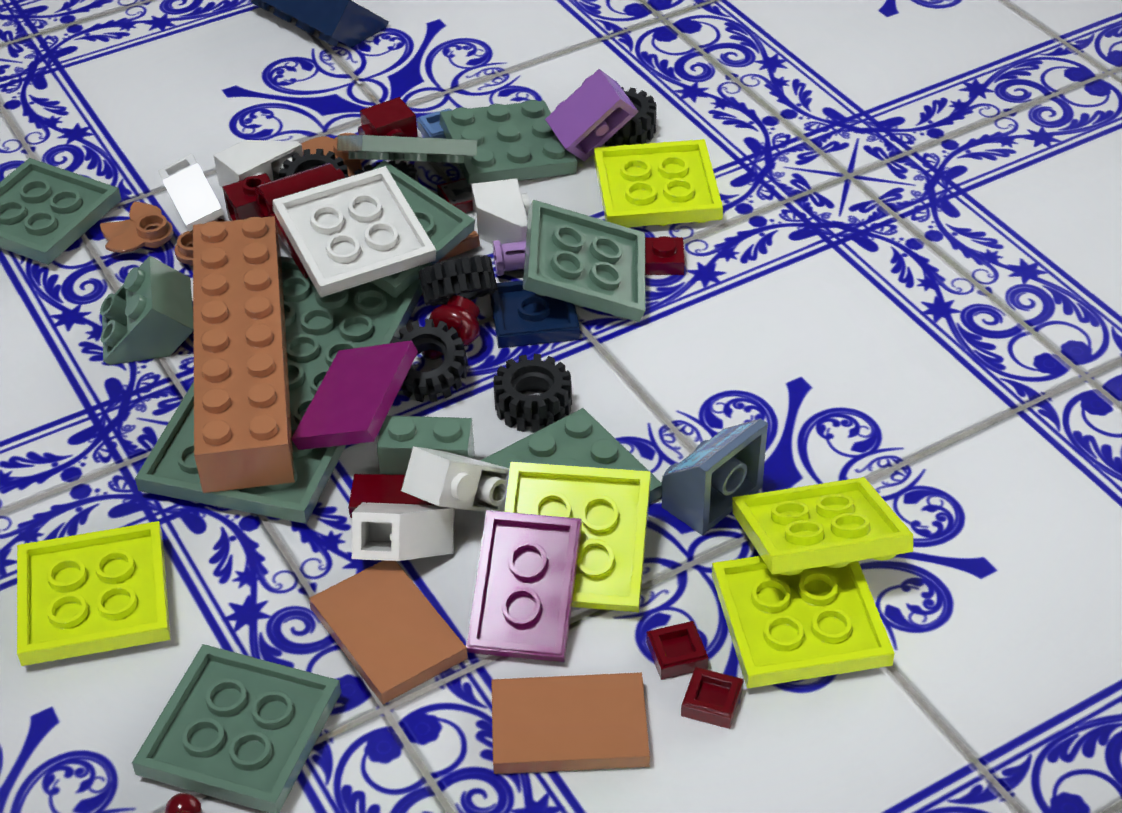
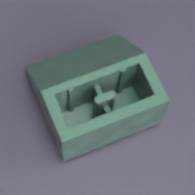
M151 256L139 268L134 267L128 273L120 289L115 294L111 293L105 298L100 309V314L102 315L101 342L103 343V362L113 365L170 356L194 331L190 277Z

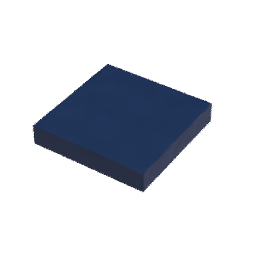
M523 281L496 283L498 290L489 294L498 348L580 340V327L575 304L523 290Z

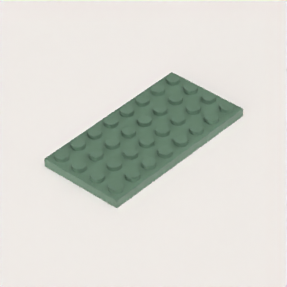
M281 256L292 436L339 350L389 344L393 336L400 339L399 330L402 327H406L423 293L420 279H417L397 298L392 297L372 282L320 297L310 277L304 278L294 259ZM193 382L135 477L138 491L307 524L346 445L298 450L292 441L294 483L203 493L194 457Z

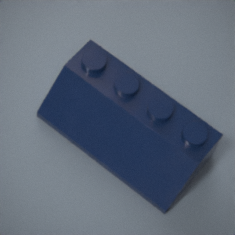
M251 0V3L268 12L271 6L275 7L273 15L289 23L292 22L293 18L298 19L295 26L314 35L316 29L321 31L318 38L334 47H337L340 41L352 48L385 29L389 21L352 0Z

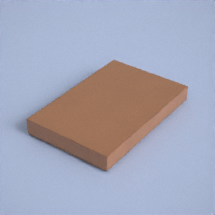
M383 560L309 598L310 608L382 704L468 659L467 647L396 561Z
M642 672L491 679L494 774L650 767Z

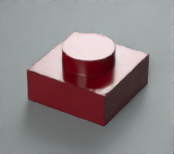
M661 236L645 238V275H684L683 237Z

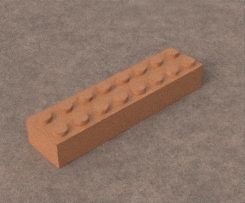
M275 216L263 218L250 217L244 220L225 222L211 221L205 224L193 225L194 457L202 492L210 493L294 483L282 263Z

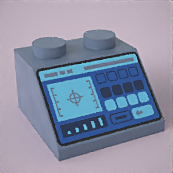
M757 419L725 428L710 440L701 442L695 451L680 463L671 465L662 476V508L701 535H704L733 511L732 497L755 494L763 487L768 423L762 419Z

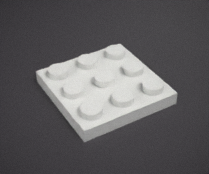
M386 166L273 200V212L320 297L436 261V248Z

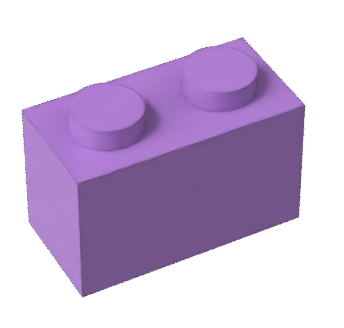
M598 69L593 75L586 78L582 85L565 101L558 104L545 120L564 148L585 162L594 153V147H601L639 111L618 82Z

